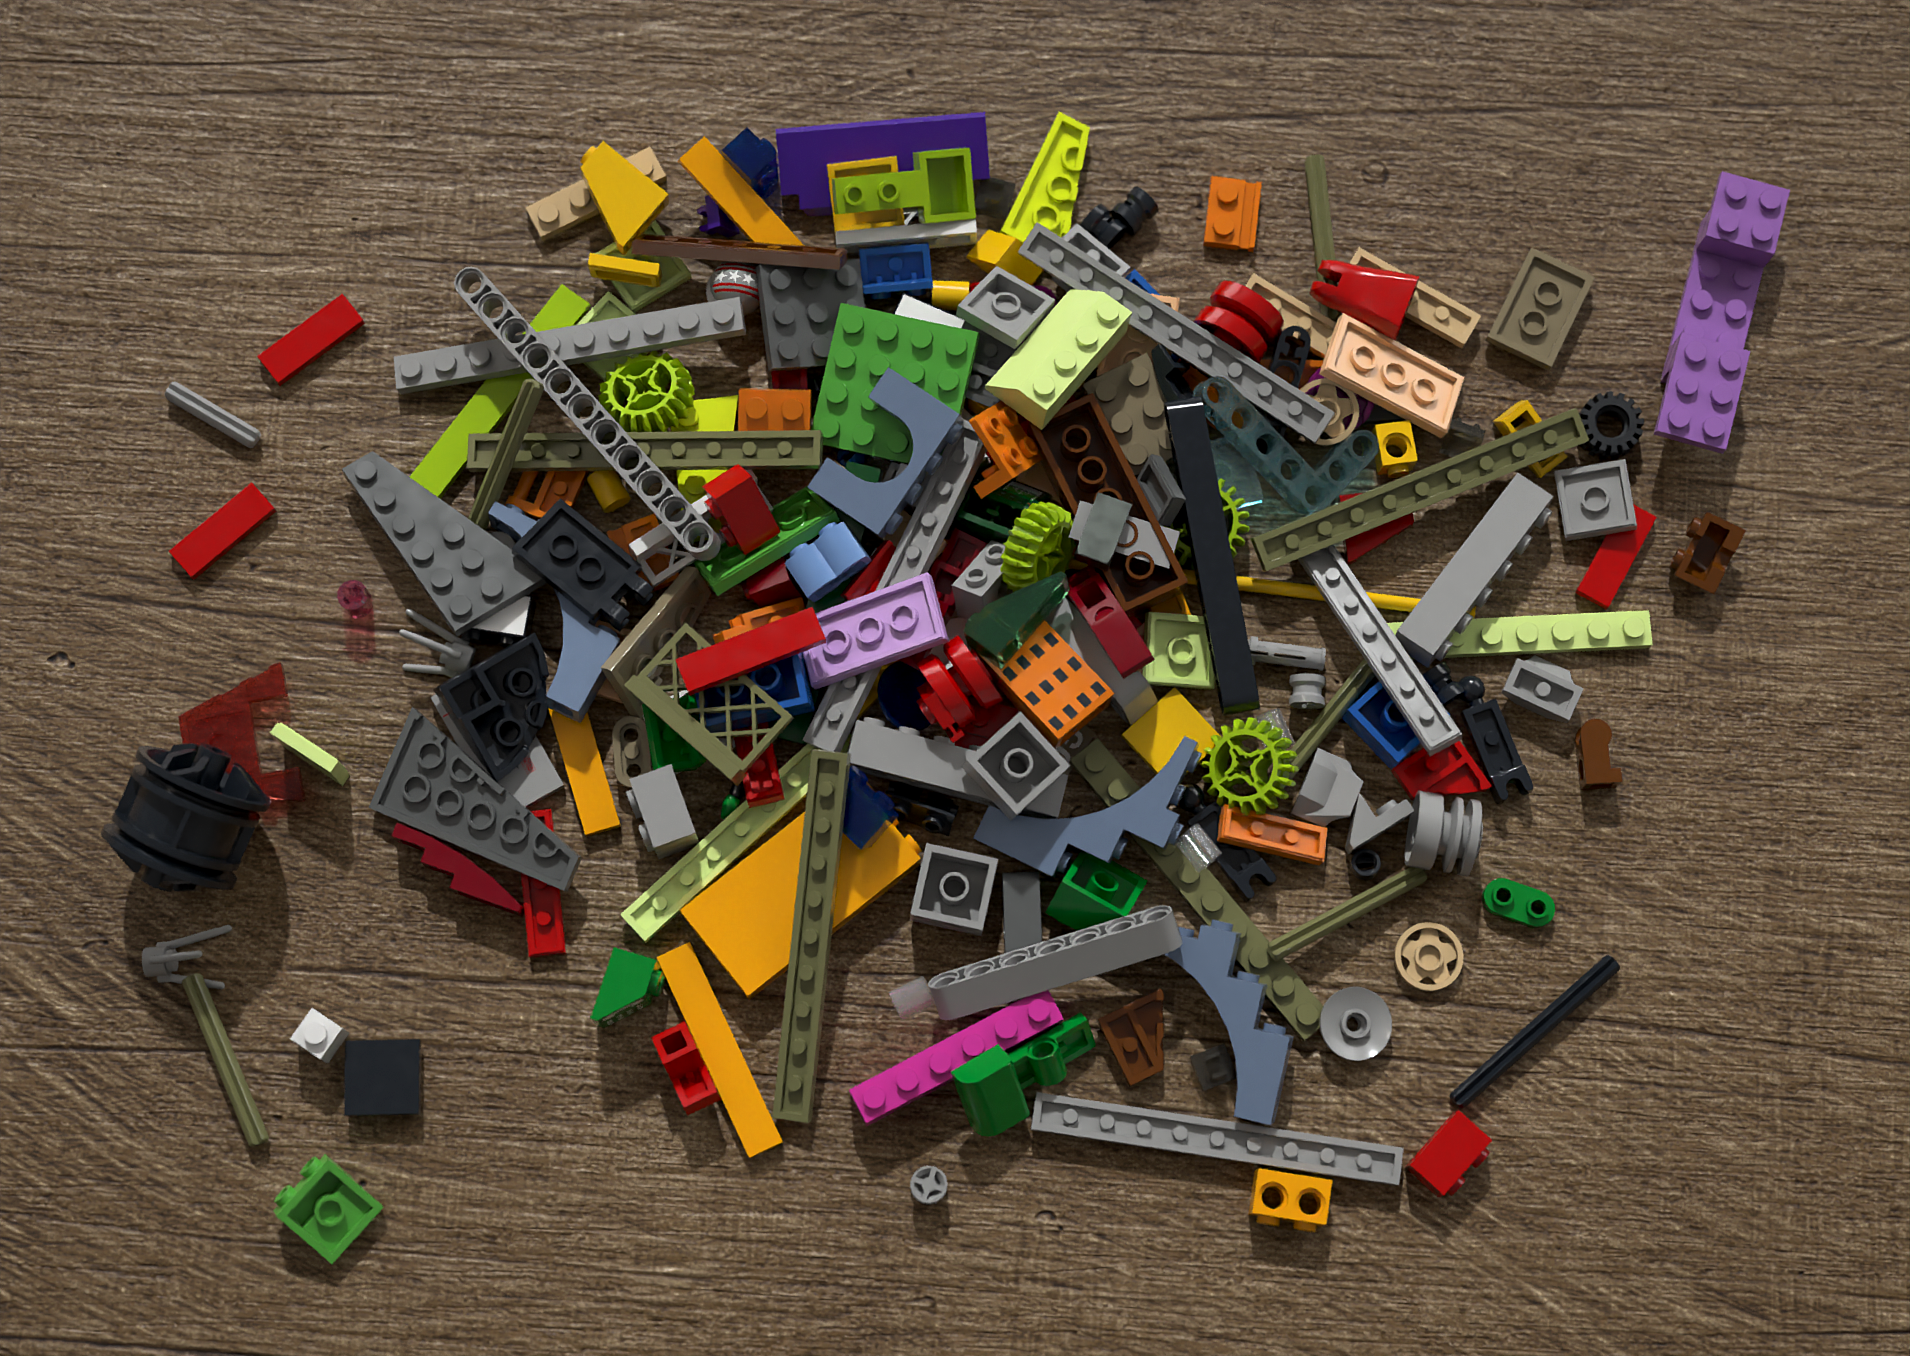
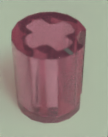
M349 580L339 587L337 591L338 602L349 616L363 618L371 612L373 605L369 599L372 596L361 582Z

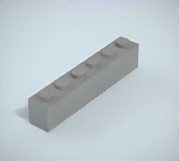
M1517 473L1397 630L1395 636L1409 656L1427 668L1435 658L1439 661L1443 660L1453 645L1449 641L1455 632L1462 634L1473 619V616L1469 613L1475 605L1480 608L1483 607L1493 592L1489 588L1495 579L1502 581L1513 565L1509 560L1515 552L1519 555L1523 554L1533 539L1529 535L1535 526L1541 529L1551 516L1553 511L1548 509L1553 498L1551 494L1521 474Z
M865 717L863 721H856L847 753L851 754L850 770L998 808L962 768L965 761L981 746L969 745V749L955 746V742L952 743L950 738L934 736V740L920 737V731L909 727H899V730L884 727L885 722L875 718ZM1062 774L1019 814L1039 819H1057L1068 775Z

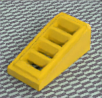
M1523 400L1510 407L1496 418L1493 423L1500 433L1506 436L1542 420L1529 401ZM1521 415L1525 420L1516 427H1513L1511 422ZM1563 451L1544 459L1541 463L1536 462L1528 466L1538 478H1541L1568 456Z

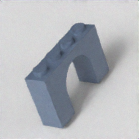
M889 367L868 398L875 405L903 422L909 428L913 439V453L908 466L894 479L873 483L856 477L827 457L807 486L816 495L882 539H884L887 533L892 535L897 530L903 520V517L900 515L907 503L910 505L915 503L923 490L920 484L928 473L933 475L943 461V456L940 454L948 443L953 445L958 440L964 429L961 426L963 418L959 413Z

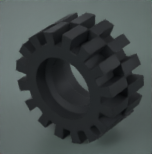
M1607 391L1604 396L1599 393L1585 404L1579 413L1589 441L1580 444L1583 450L1588 447L1591 449L1588 453L1589 455L1594 457L1598 453L1602 460H1606L1608 456H1611V459L1614 460L1618 459L1621 454L1623 456L1626 455L1635 446L1643 432L1641 427L1644 425V418H1639L1642 411L1640 407L1634 409L1633 404L1635 401L1632 398L1627 402L1623 399L1625 394L1619 392L1617 396H1613V391ZM1603 414L1615 415L1622 423L1621 434L1614 438L1603 436L1597 429V418Z

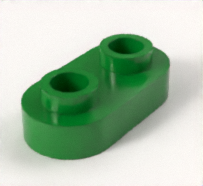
M1498 878L1491 881L1482 892V903L1489 913L1530 928L1545 926L1552 920L1555 914L1554 901L1547 893L1506 878ZM1498 890H1504L1508 894L1507 902H1501L1497 899L1496 893ZM1533 902H1538L1542 905V914H1535L1532 911L1531 905Z

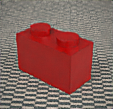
M739 464L702 486L708 497L704 504L715 520L719 518L723 525L719 532L730 548L736 546L746 555L781 532L753 477Z
M1457 1110L1448 1117L1405 1168L1437 1197L1444 1196L1446 1193L1452 1196L1466 1181L1462 1174L1469 1166L1472 1165L1476 1169L1490 1154L1486 1147L1492 1139L1460 1110Z

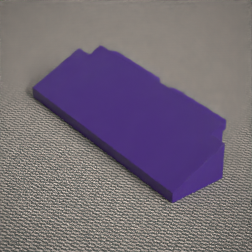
M985 112L775 129L781 196L799 194L800 210L804 209L805 214L808 216L833 215L826 164L897 156L898 172L914 171L913 152L970 148L973 180L990 179Z

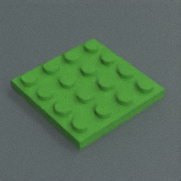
M840 303L811 430L822 431L823 446L909 464L913 453V439L909 428L903 422L875 405L868 396L889 367L962 415L980 333Z

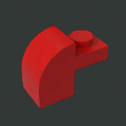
M685 1021L651 1037L687 1116L721 1100L710 1072Z

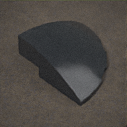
M535 633L495 653L433 689L471 750L496 782L508 775L530 752L529 746L533 742L537 731L542 729L547 715L546 679L549 677V671L542 646Z

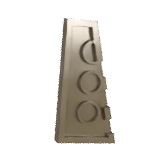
M686 566L601 666L602 671L631 716L642 718L644 714L643 703L624 686L625 683L633 675L637 677L685 623L691 628L693 627L711 595L710 589L699 570L695 567ZM672 653L666 660H672ZM659 667L649 678L657 686H660L663 680L659 675L664 667Z

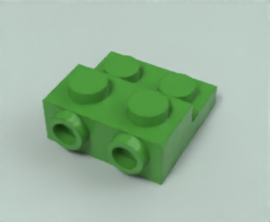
M324 1154L320 1160L314 1156L304 1165L300 1171L303 1178L294 1188L287 1185L277 1195L274 1202L278 1206L273 1211L276 1217L333 1264L383 1209V1205L354 1181L338 1164Z

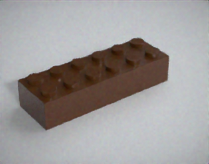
M1091 393L1062 406L1042 430L1033 423L1028 422L1027 436L1036 443L1038 453L1042 458L1040 462L1063 508L1071 513V518L1075 519L1080 500L1094 504L1099 492L1132 504L1128 515L1151 523L1171 563L1169 569L1154 564L1153 558L1143 551L1133 552L1129 556L1115 552L1108 572L1093 567L1102 577L1128 618L1185 592L1188 580L1094 394ZM1126 520V523L1133 527L1135 532L1134 538L1127 544L1118 542L1117 546L1130 547L1138 538V529L1130 520ZM1143 555L1148 558L1150 563L1133 557Z

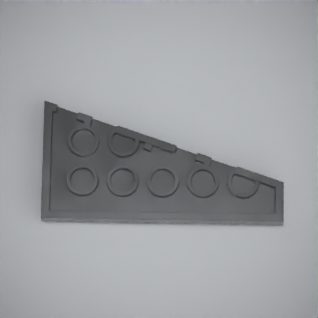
M372 451L342 468L344 477L456 637L547 583L514 556L512 549Z
M411 708L369 808L568 892L582 857L502 785L496 782L492 776L416 708Z

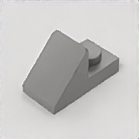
M1359 794L1352 810L1345 845L1347 853L1354 852L1410 817L1414 809L1408 800L1405 799L1399 804L1394 799L1376 810L1378 817H1375L1362 795Z

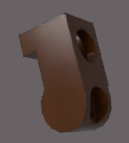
M1594 718L1588 720L1578 729L1575 735L1580 790L1616 788L1623 782L1621 768H1611L1608 744L1612 739V731L1610 726L1601 719Z

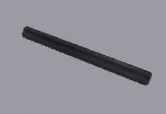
M1610 955L1604 956L1449 1095L1452 1102L1460 1109L1467 1107L1620 970L1618 962Z

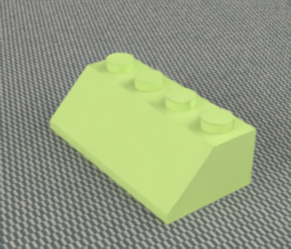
M1070 289L985 385V389L1042 430L1126 334L1132 312L1105 292Z

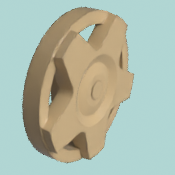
M1327 378L1311 381L1303 386L1300 391L1306 393L1312 387L1319 385L1317 394L1315 396H1308L1335 412L1334 417L1324 430L1331 439H1318L1316 444L1332 445L1341 442L1353 432L1359 418L1357 398L1352 391ZM1336 386L1342 389L1349 398H1338ZM1352 414L1351 422L1345 430L1343 418Z
M1432 922L1416 924L1401 935L1395 946L1394 962L1399 975L1408 985L1418 990L1437 991L1447 987L1458 977L1463 966V949L1459 939L1450 929L1441 924ZM1421 930L1417 941L1407 939L1412 933ZM1438 931L1447 936L1452 943L1440 942ZM1401 956L1409 961L1406 971L1402 965ZM1456 959L1454 971L1450 975L1447 963ZM1429 977L1435 984L1427 985L1419 982L1423 978Z

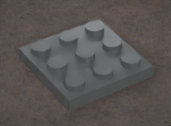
M848 259L847 263L840 270L758 264L755 267L768 371L826 368L840 303L866 308L859 259Z

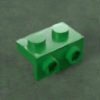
M688 692L680 698V706L683 709H697L695 694L690 696ZM644 703L642 704L653 771L670 764L674 772L695 771L706 762L705 757ZM691 715L700 723L699 715Z

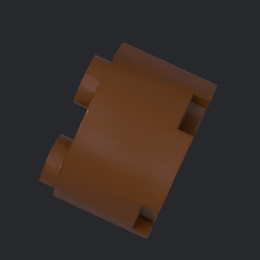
M1706 512L1702 519L1694 516L1685 533V536L1690 539L1684 550L1678 548L1669 567L1675 570V576L1715 594L1725 574L1727 565L1736 552L1746 530L1709 512Z

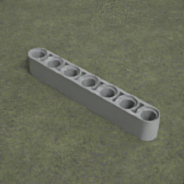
M1167 905L1156 906L941 973L933 977L929 981L928 986L939 1017L943 1020H952L1169 953L1181 946L1182 938L1172 908Z

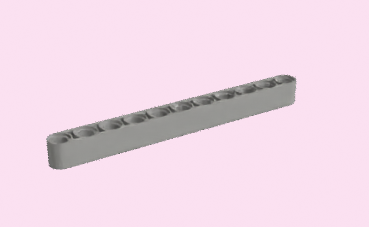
M466 267L460 270L454 281L458 294L531 376L544 385V390L688 552L694 558L701 561H708L714 558L719 553L721 544L718 535L487 276L475 267ZM481 282L478 291L468 293L469 287L472 284ZM503 307V312L500 316L490 318L491 312L495 308ZM518 332H526L522 341L512 343L513 337ZM548 356L545 366L535 368V363L539 358ZM570 381L571 385L568 391L558 394L557 389L559 385ZM589 406L594 408L590 417L586 419L579 418L580 412L584 408ZM616 432V438L612 443L602 444L605 434ZM639 457V463L636 468L625 470V464L630 458ZM662 483V489L659 494L648 496L647 492L652 484ZM684 508L686 510L682 520L671 522V514L676 509ZM701 534L709 535V540L705 546L694 548L693 543L697 536Z

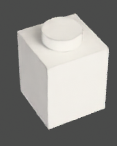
M311 1008L290 1039L322 1061L329 1063L349 1032Z

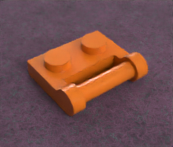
M523 471L513 496H508L505 506L506 504L515 505L524 511L526 516L537 520L541 519L559 499H562L571 508H574L589 471H548L534 504L527 502L526 499L539 471Z

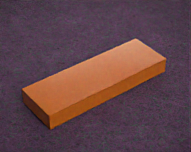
M1224 804L1221 807L1217 836L1218 842L1319 866L1324 862L1328 828L1267 813L1259 815L1254 810H1251L1248 816H1244L1245 814H1242L1238 806L1228 809V804Z

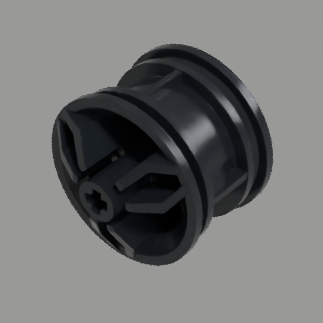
M193 743L173 745L170 750L153 746L138 747L135 757L141 764L134 766L118 807L113 813L112 821L114 823L104 825L101 831L102 838L134 873L139 872L142 864L146 865L141 880L156 889L166 892H172L173 890L177 892L200 891L203 887L220 890L233 889L237 882V877L232 871L238 870L255 827L260 821L261 817L258 812L268 811L271 805L270 798L239 763L235 762L231 772H226L232 755L215 746L205 743L200 745Z

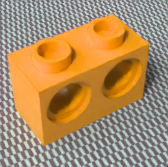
M1258 1168L1254 1171L1248 1215L1257 1216L1256 1223L1279 1226V1220L1294 1222L1293 1229L1316 1232V1226L1323 1227L1327 1223L1332 1180ZM1266 1188H1273L1280 1194L1281 1201L1276 1209L1266 1207L1262 1201V1193ZM1303 1194L1312 1195L1317 1201V1210L1313 1215H1307L1299 1208V1199Z

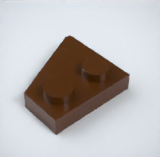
M1161 989L1097 1019L1100 1029L1129 1087L1163 1071V992Z

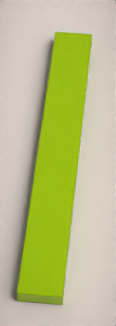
M561 284L530 323V326L536 332L577 325L591 308L590 303ZM527 372L486 379L410 475V478L441 499L467 466L469 434L493 433L514 406L524 380L534 379L531 374Z

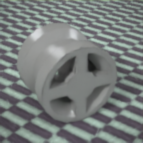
M1307 673L1291 675L1289 677V684L1293 687V694L1289 697V706L1298 709L1323 708L1325 706V698L1321 693L1322 688L1325 686L1326 678L1322 675Z
M924 1166L913 1174L910 1189L917 1201L922 1204L931 1205L943 1199L948 1183L942 1170L935 1166Z

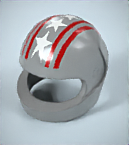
M722 262L708 280L706 286L707 300L712 302L740 297L744 316L758 309L760 302L755 271L758 263Z

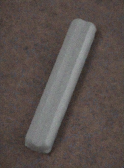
M172 382L165 391L164 396L168 401L248 448L255 447L259 441L261 433L258 429L178 382Z

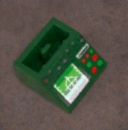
M981 474L971 482L954 520L957 529L987 544L991 540L1004 544L1009 537L1008 531L1013 529L1014 520L1021 517L1022 510L1024 508L1028 509L1032 503L1038 504L1040 501L1044 503L1050 502L1052 494L1011 479L981 499L974 489L975 485L985 480Z

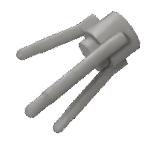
M406 609L405 612L408 616L449 642L443 645L401 629L399 631L400 636L441 652L439 662L445 664V667L403 664V670L440 674L453 678L458 673H462L471 667L476 649L469 646L470 642L456 637L412 609Z
M226 925L168 942H157L156 947L144 948L142 967L145 976H157L158 983L174 982L182 984V980L187 976L172 974L171 971H177L178 961L200 958L203 953L199 950L177 953L174 948L228 933L232 930V927ZM204 979L207 988L223 989L225 987L223 982Z

